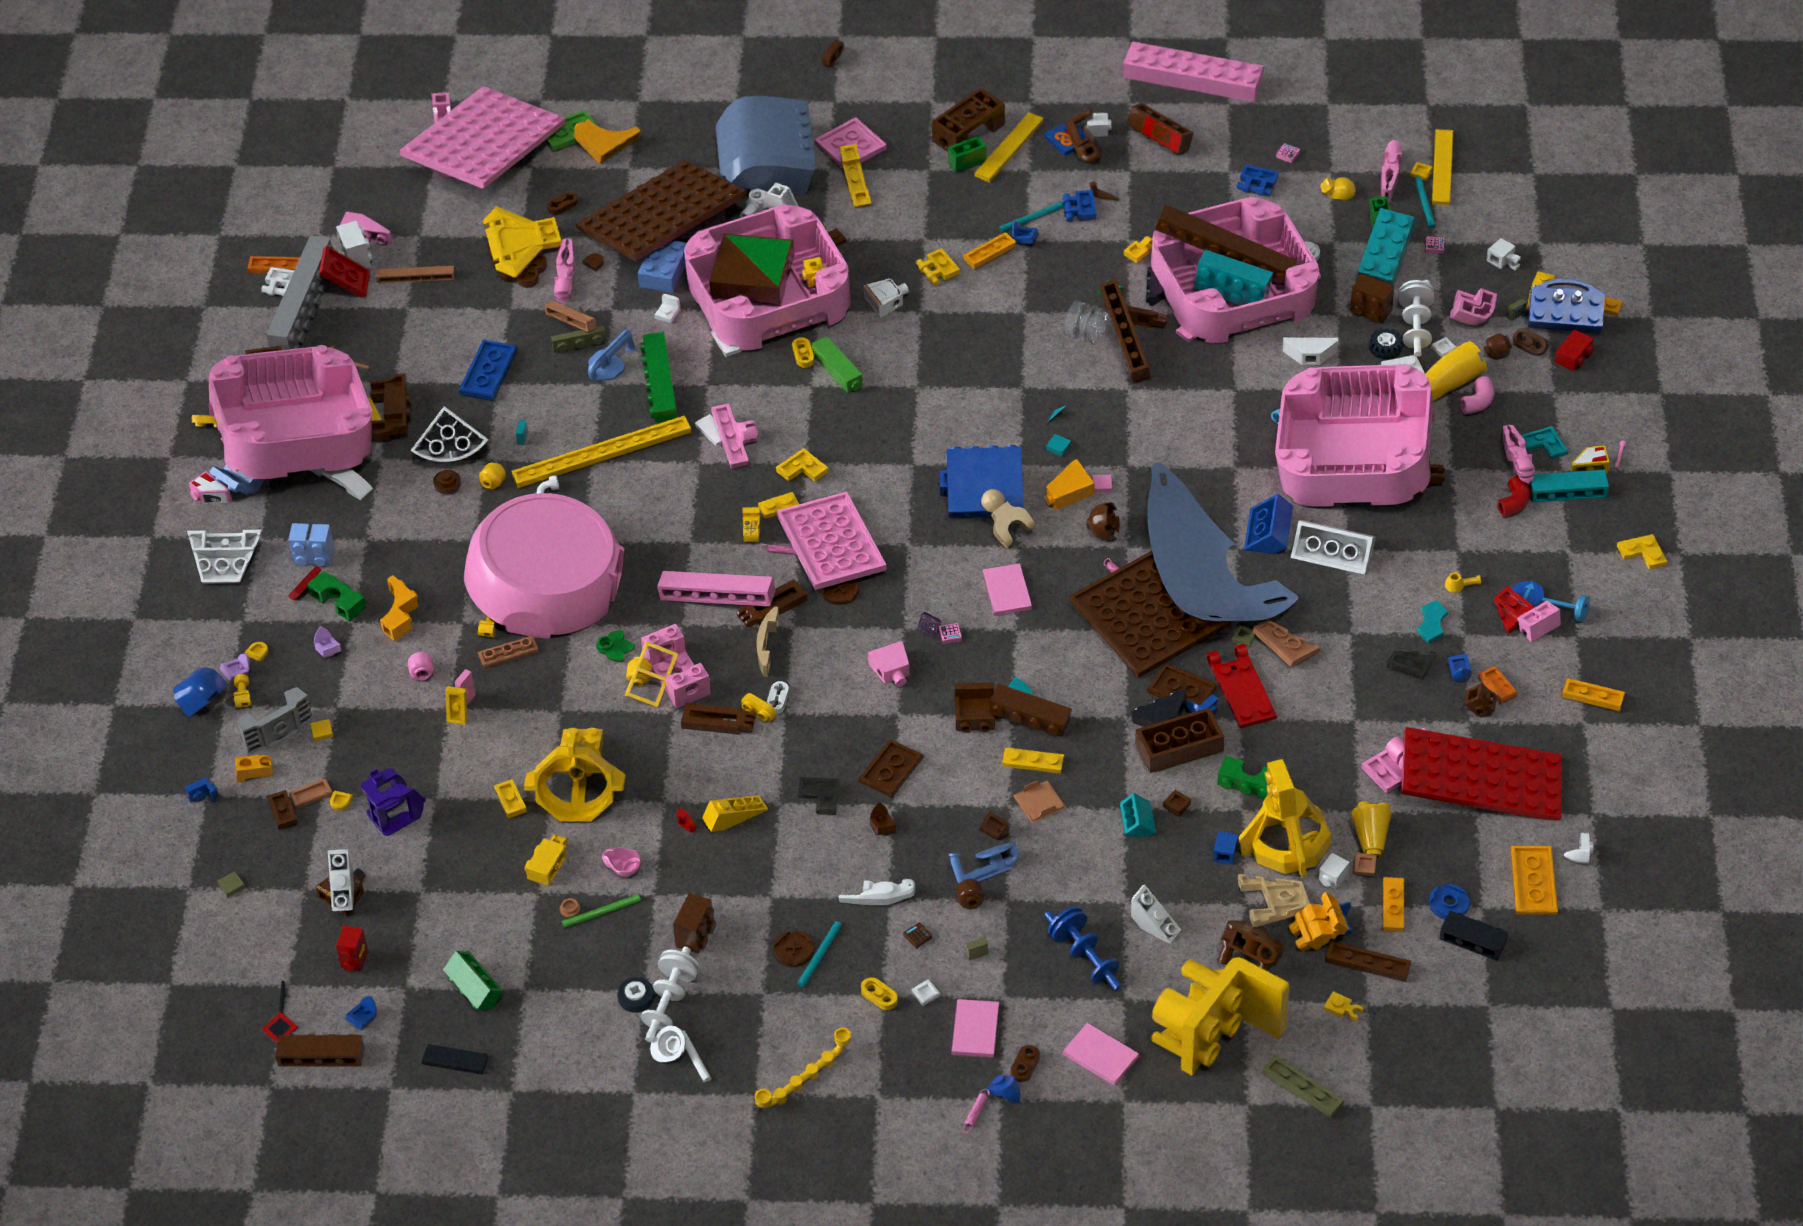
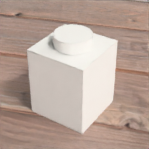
M1093 113V118H1087V128L1094 137L1108 136V130H1111V120H1108L1107 113Z
M1331 853L1319 869L1318 880L1324 886H1331L1336 889L1349 873L1350 862Z

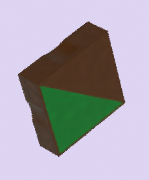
M723 234L709 281L712 297L731 299L737 296H745L749 300L756 302L781 304L786 287V278L790 273L794 259L793 240Z

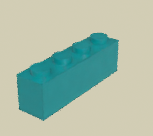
M1605 470L1534 474L1533 480L1529 482L1532 503L1607 498L1609 484Z

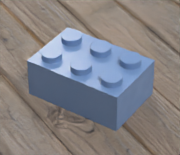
M672 240L646 255L638 271L639 287L673 293L686 266L684 250L687 243Z

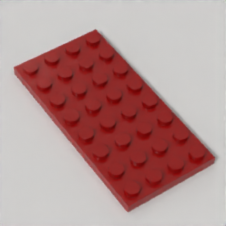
M1405 727L1401 794L1538 819L1560 821L1562 754Z

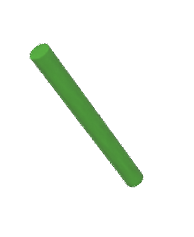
M637 894L563 920L562 925L565 929L641 902L640 897Z

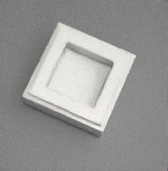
M1445 337L1433 343L1431 348L1443 357L1456 348V346Z
M929 979L911 989L913 995L923 1006L940 997V992Z

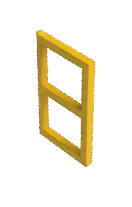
M646 641L625 696L658 707L666 687V678L642 669L640 665L648 647L669 654L673 658L665 676L667 677L671 674L679 653ZM638 672L663 681L656 702L630 693Z

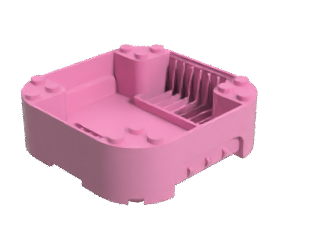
M1249 197L1188 213L1297 260L1294 267L1286 270L1285 285L1273 280L1271 281L1268 299L1235 307L1236 303L1224 300L1221 293L1216 289L1194 290L1198 262L1205 251L1157 230L1154 231L1151 255L1152 269L1164 289V295L1174 310V316L1178 323L1188 333L1193 335L1195 339L1198 336L1201 339H1205V342L1224 343L1228 342L1230 334L1290 318L1294 323H1297L1308 317L1316 304L1319 266L1289 216L1278 204L1265 199Z
M783 204L700 230L689 239L685 246L684 255L689 290L696 303L700 305L717 338L728 346H739L740 350L762 348V341L822 321H826L828 326L833 325L846 316L847 309H850L851 297L848 265L819 218L811 210ZM723 234L793 240L794 259L790 273L786 278V287L781 304L756 302L749 300L745 296H737L731 299L712 297L709 281ZM821 257L823 266L827 268L821 269L816 273V286L808 287L807 280L803 281L801 270H804L803 260Z
M324 345L237 356L230 355L216 363L209 372V414L214 416L218 423L217 428L222 435L221 440L224 443V461L233 472L237 473L240 471L245 474V477L253 479L286 477L289 472L323 468L324 472L348 469L361 464L365 456L369 457L372 449V409L354 361L349 355Z
M1403 364L1311 367L1291 378L1282 392L1275 449L1281 486L1286 496L1289 495L1293 498L1294 502L1305 506H1334V503L1371 502V505H1393L1414 499L1413 495L1419 491L1422 493L1429 484L1431 477L1429 448L1432 421H1435L1431 385L1427 376L1420 370Z

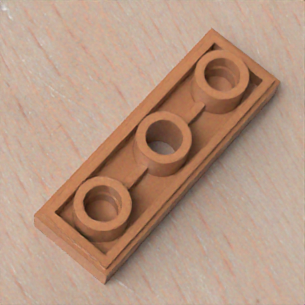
M529 636L480 651L478 656L485 669L538 653L539 649L534 637Z

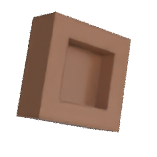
M1356 853L1354 875L1375 877L1377 855Z

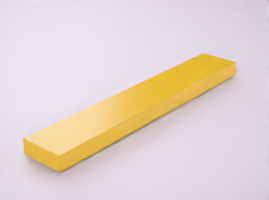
M1029 112L975 172V177L990 183L1044 122V118Z
M1436 129L1432 205L1450 206L1453 130Z

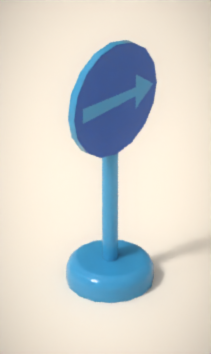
M1533 581L1520 582L1512 588L1513 591L1532 604L1534 608L1541 602L1549 601L1554 605L1575 609L1574 617L1579 622H1584L1589 612V596H1580L1575 605L1544 598L1543 588Z

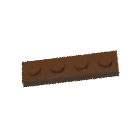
M1330 941L1325 957V962L1404 982L1407 980L1411 967L1410 960Z

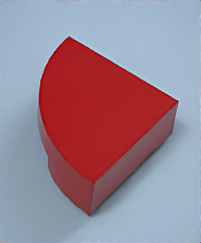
M680 808L676 812L678 824L688 832L693 833L697 829L693 819L683 808Z

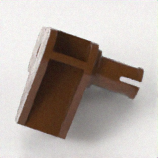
M1229 920L1221 937L1223 946L1217 961L1227 965L1231 960L1234 950H1238L1258 960V967L1269 972L1270 968L1276 966L1278 960L1282 957L1283 945L1268 937L1265 928L1261 926L1253 927L1251 921ZM1268 949H1271L1272 955L1269 954Z

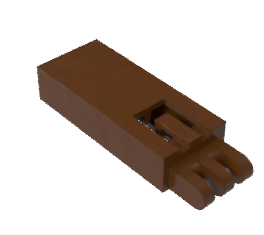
M793 579L775 589L771 606L761 609L765 606L746 605V607L738 610L736 615L746 627L756 623L760 626L771 609L778 607L779 615L808 601L807 593Z
M685 703L681 728L739 735L740 731H753L756 713L743 711V709Z

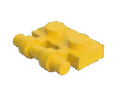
M942 248L927 254L926 261L919 259L916 262L920 272L924 273L927 280L935 286L940 284L939 277L946 281L960 274L959 267Z

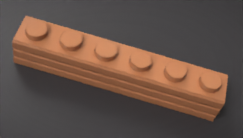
M555 301L545 304L546 315L586 332L597 328L596 320L591 316Z

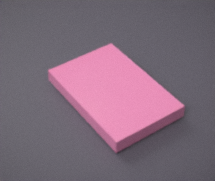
M1020 564L983 569V576L994 616L1032 610Z
M957 999L952 1055L994 1058L999 1002Z
M1089 1023L1080 1030L1063 1050L1064 1056L1114 1086L1139 1057V1053Z

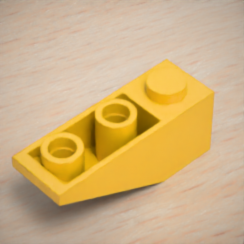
M759 795L710 800L702 819L711 832L722 831L763 813L768 808Z

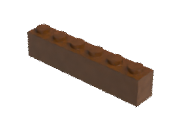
M1117 279L1100 284L1101 296L1133 383L1151 378L1149 366Z

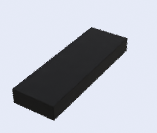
M427 1044L422 1058V1065L483 1075L488 1054Z

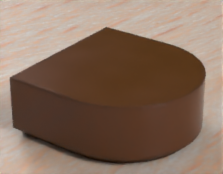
M592 253L582 260L583 265L594 271L599 270L604 265V258L599 253Z

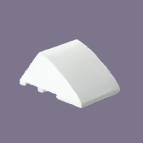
M243 530V533L207 534L206 531H187L202 584L240 583L262 530Z

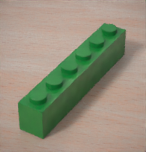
M664 332L644 334L643 342H640L641 353H645V355H642L643 366H647V368H644L645 379L649 378L646 381L647 392L651 391L648 394L649 405L653 404L650 407L651 418L655 417V423H663L677 418Z

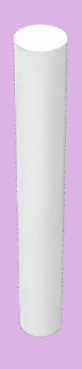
M682 1031L686 1037V1051L703 1082L711 1080L685 1031Z

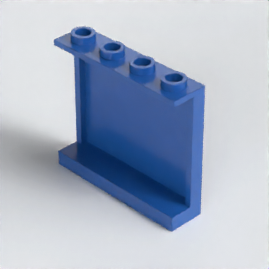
M991 445L987 448L971 446L969 448L951 447L946 449L949 518L991 517L992 513L984 509L981 501L983 494L990 489H996L1003 493L1005 503L1008 501L1013 507L1024 508L1021 447L1016 445H1008L1006 447Z

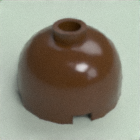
M1112 502L1098 504L1091 510L1089 518H1087L1088 529L1091 530L1096 538L1101 540H1116L1117 538L1114 536L1115 530L1119 533L1120 519L1119 516H1115L1114 511L1117 508ZM1107 529H1113L1114 532H1107Z

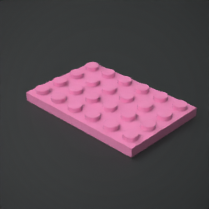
M847 491L777 510V517L815 590L887 570L883 557Z

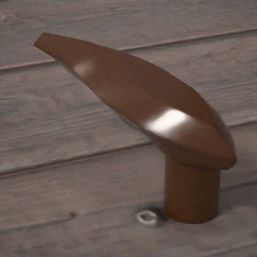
M1096 182L1089 184L1090 190H1093L1095 197L1119 201L1114 195L1097 189Z

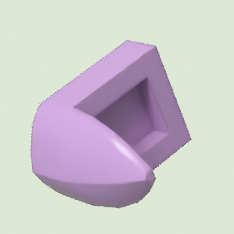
M320 626L314 637L315 650L323 657H330L340 652V644L331 636V633L326 628Z
M243 653L237 659L221 664L220 670L229 682L234 681V677L238 674L248 676L250 660L247 654Z

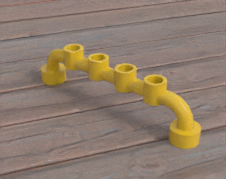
M838 1028L834 1032V1041L837 1044L834 1049L823 1052L820 1060L816 1063L808 1064L805 1068L806 1070L799 1076H792L790 1083L785 1087L775 1089L773 1096L767 1089L758 1090L755 1093L756 1105L761 1108H770L775 1104H783L787 1101V1095L792 1091H801L803 1083L808 1079H816L820 1069L833 1066L834 1059L851 1042V1032L847 1028Z

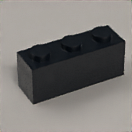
M1449 911L1441 927L1439 940L1498 961L1507 943L1508 932L1499 927L1485 924L1480 920L1464 916L1461 913Z

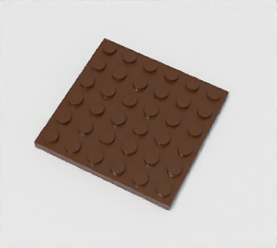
M1152 551L1069 597V601L1137 677L1144 675L1231 626V621L1204 620L1180 609L1172 600L1162 582ZM1210 615V616H1209V617H1214V618H1223V617H1220V616H1213V615Z

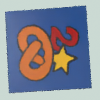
M1066 123L1044 133V138L1064 156L1076 151L1066 129ZM1077 125L1082 140L1087 138L1085 132Z

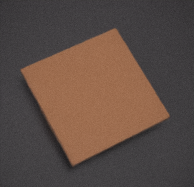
M1048 780L1040 784L1038 781L1030 783L1024 787L1022 792L1013 795L1031 823L1067 808Z

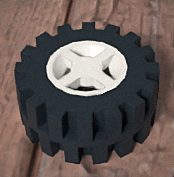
M1380 328L1379 331L1375 330L1370 337L1371 353L1383 360L1384 358L1390 360V357L1392 359L1396 358L1402 351V336L1399 335L1398 331L1395 332L1394 329L1389 330V328H1385L1383 330V328Z

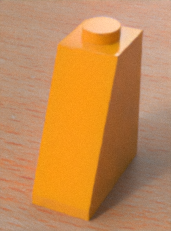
M1075 459L1046 486L1045 501L1054 510L1060 509L1094 495L1095 483L1079 461Z

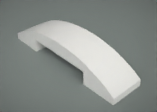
M323 468L310 470L318 476L324 475L346 488L347 493L359 500H362L373 490L367 481L350 468L324 472Z

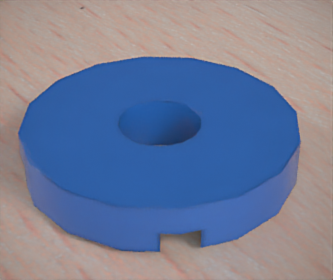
M1445 884L1441 887L1437 886L1432 890L1428 903L1434 915L1441 919H1446L1449 911L1465 915L1469 910L1470 898H1468L1467 892L1461 887ZM1452 899L1455 903L1449 905L1446 904L1444 900Z

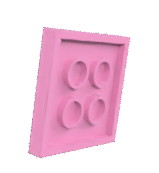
M856 117L815 139V145L842 169L843 165L839 149L841 146L857 144L860 164L887 150V144Z

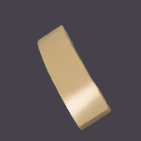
M778 607L771 609L765 616L757 635L758 663L764 677H768L771 663L770 651H765L769 632L777 633L779 623Z

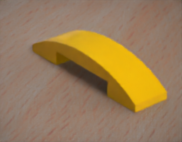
M857 144L839 147L845 179L854 208L871 205L869 191L866 188L860 164Z

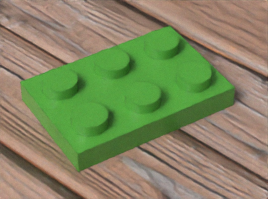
M586 110L564 117L566 124L546 139L553 152L579 143L573 137L575 126L579 122L589 119L595 124Z

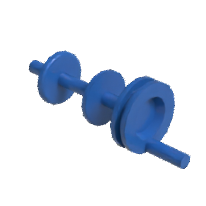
M1078 906L1070 907L1056 917L1051 911L1045 913L1044 916L1050 922L1048 933L1055 942L1061 943L1073 937L1076 942L1070 949V954L1074 958L1087 955L1094 963L1096 969L1091 975L1092 982L1099 984L1107 980L1114 990L1118 991L1122 985L1115 978L1114 974L1119 968V962L1117 959H1109L1103 962L1095 953L1093 948L1098 943L1096 933H1088L1084 936L1079 933L1087 922V916Z

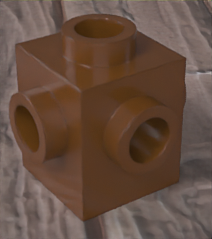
M1481 683L1467 689L1464 705L1477 716L1483 717L1495 711L1497 696Z

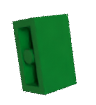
M979 136L948 147V163L956 173L984 163L987 160L986 145Z

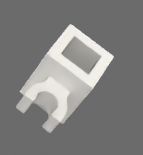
M1502 238L1493 244L1487 253V261L1500 269L1508 264L1515 271L1520 267V264L1517 262L1521 260V257L1514 255L1515 246Z

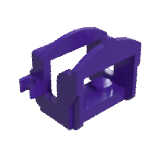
M376 768L370 772L371 777L361 784V789L366 794L369 805L367 815L384 836H390L421 818L426 798L421 796L414 788H407L405 780L394 769L388 768L378 772ZM391 781L392 787L383 792L378 790L380 786ZM406 798L409 812H401L389 819L387 812L403 804Z

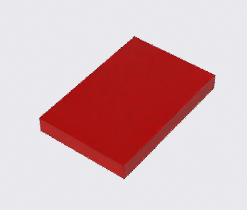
M326 245L322 252L319 274L360 298L366 297L370 270Z

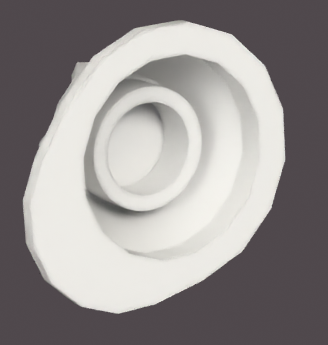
M676 1026L663 1028L651 1043V1055L658 1062H670L680 1058L686 1049V1037L682 1030Z

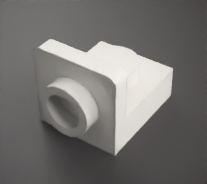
M663 294L662 304L655 313V319L672 323L680 311L679 298Z

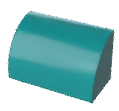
M1133 793L1120 802L1125 835L1134 838L1152 836L1156 833L1151 802Z

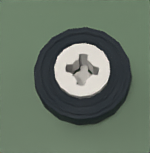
M642 977L628 978L621 983L617 992L620 1006L624 1010L635 1013L648 1009L652 1005L655 996L652 984Z

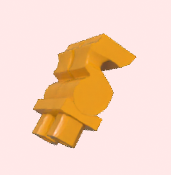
M1326 891L1321 897L1323 905H1307L1301 912L1294 914L1296 920L1289 925L1291 932L1295 936L1302 933V937L1297 939L1295 943L1298 949L1303 952L1311 947L1317 951L1322 945L1328 943L1331 938L1335 939L1336 936L1344 935L1349 930L1337 899Z

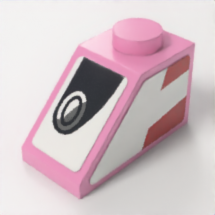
M207 471L189 482L190 495L196 501L200 500L202 503H228L232 501L230 490L222 483L217 482Z

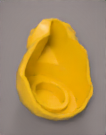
M1344 177L1337 178L1336 180L1326 178L1320 186L1324 194L1332 199L1343 201L1352 199L1356 192L1354 183Z

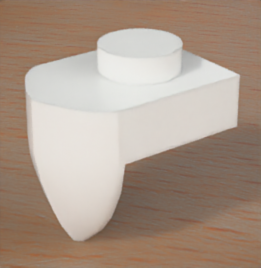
M1581 833L1579 849L1565 853L1564 856L1575 863H1589V856L1593 853V842L1589 841V833Z

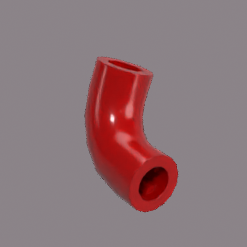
M1518 475L1512 477L1507 483L1512 493L1511 496L1499 499L1497 502L1498 510L1503 518L1522 511L1529 503L1531 495L1527 482L1520 480Z

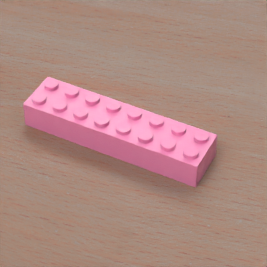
M1132 42L1123 63V78L1255 102L1263 81L1264 66Z

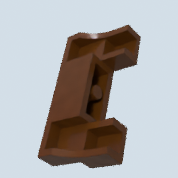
M396 374L389 379L370 381L371 400L373 402L384 401L385 420L372 421V442L390 440V435L407 434L408 418H411V408L408 407L411 404L410 393L407 394L406 374Z

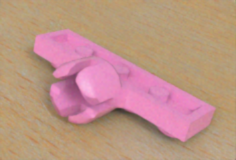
M729 403L711 407L730 468L749 465L744 444L758 440V429L756 426H753L756 425L755 422L750 420L737 423Z

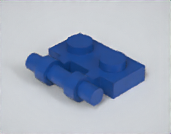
M1245 164L1240 175V181L1245 183L1238 182L1237 189H1241L1246 193L1249 191L1258 193L1260 196H1271L1272 189L1266 187L1274 188L1279 172Z
M1093 190L1075 191V196H1070L1069 193L1063 195L1064 216L1068 222H1072L1074 220L1073 217L1077 215L1079 220L1096 219Z

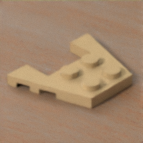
M1238 874V884L1241 892L1262 890L1268 906L1267 909L1250 910L1249 917L1253 927L1293 917L1294 914L1301 912L1310 904L1302 881L1278 878L1275 881H1266L1261 876L1249 879L1244 874Z

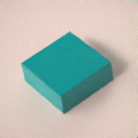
M519 420L516 430L517 445H525L528 434L527 421Z
M1055 434L1046 445V450L1063 456L1070 447L1071 440Z

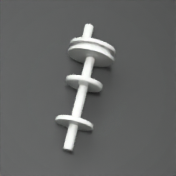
M1429 280L1408 281L1398 291L1399 303L1405 308L1402 313L1403 319L1413 325V329L1404 334L1403 343L1409 348H1414V355L1416 357L1421 356V348L1427 347L1432 341L1431 334L1427 330L1421 329V324L1428 322L1431 318V310L1428 307L1433 304L1435 299L1434 288Z
M683 947L682 952L666 950L660 956L658 968L670 978L669 980H657L654 982V991L662 997L656 1011L646 1010L641 1014V1020L650 1027L645 1038L647 1042H653L658 1029L662 1030L667 1026H673L672 1020L664 1013L669 1000L679 1001L685 996V991L676 984L677 980L690 982L697 977L700 966L696 959L689 955L691 949L688 947Z

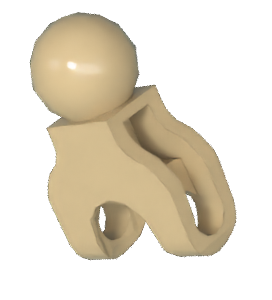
M990 489L983 494L981 499L982 506L985 510L992 513L991 517L994 519L993 533L1005 547H1010L1013 542V538L1008 531L1010 524H1020L1027 531L1035 528V522L1024 508L1011 506L1008 501L1005 503V497L999 490Z

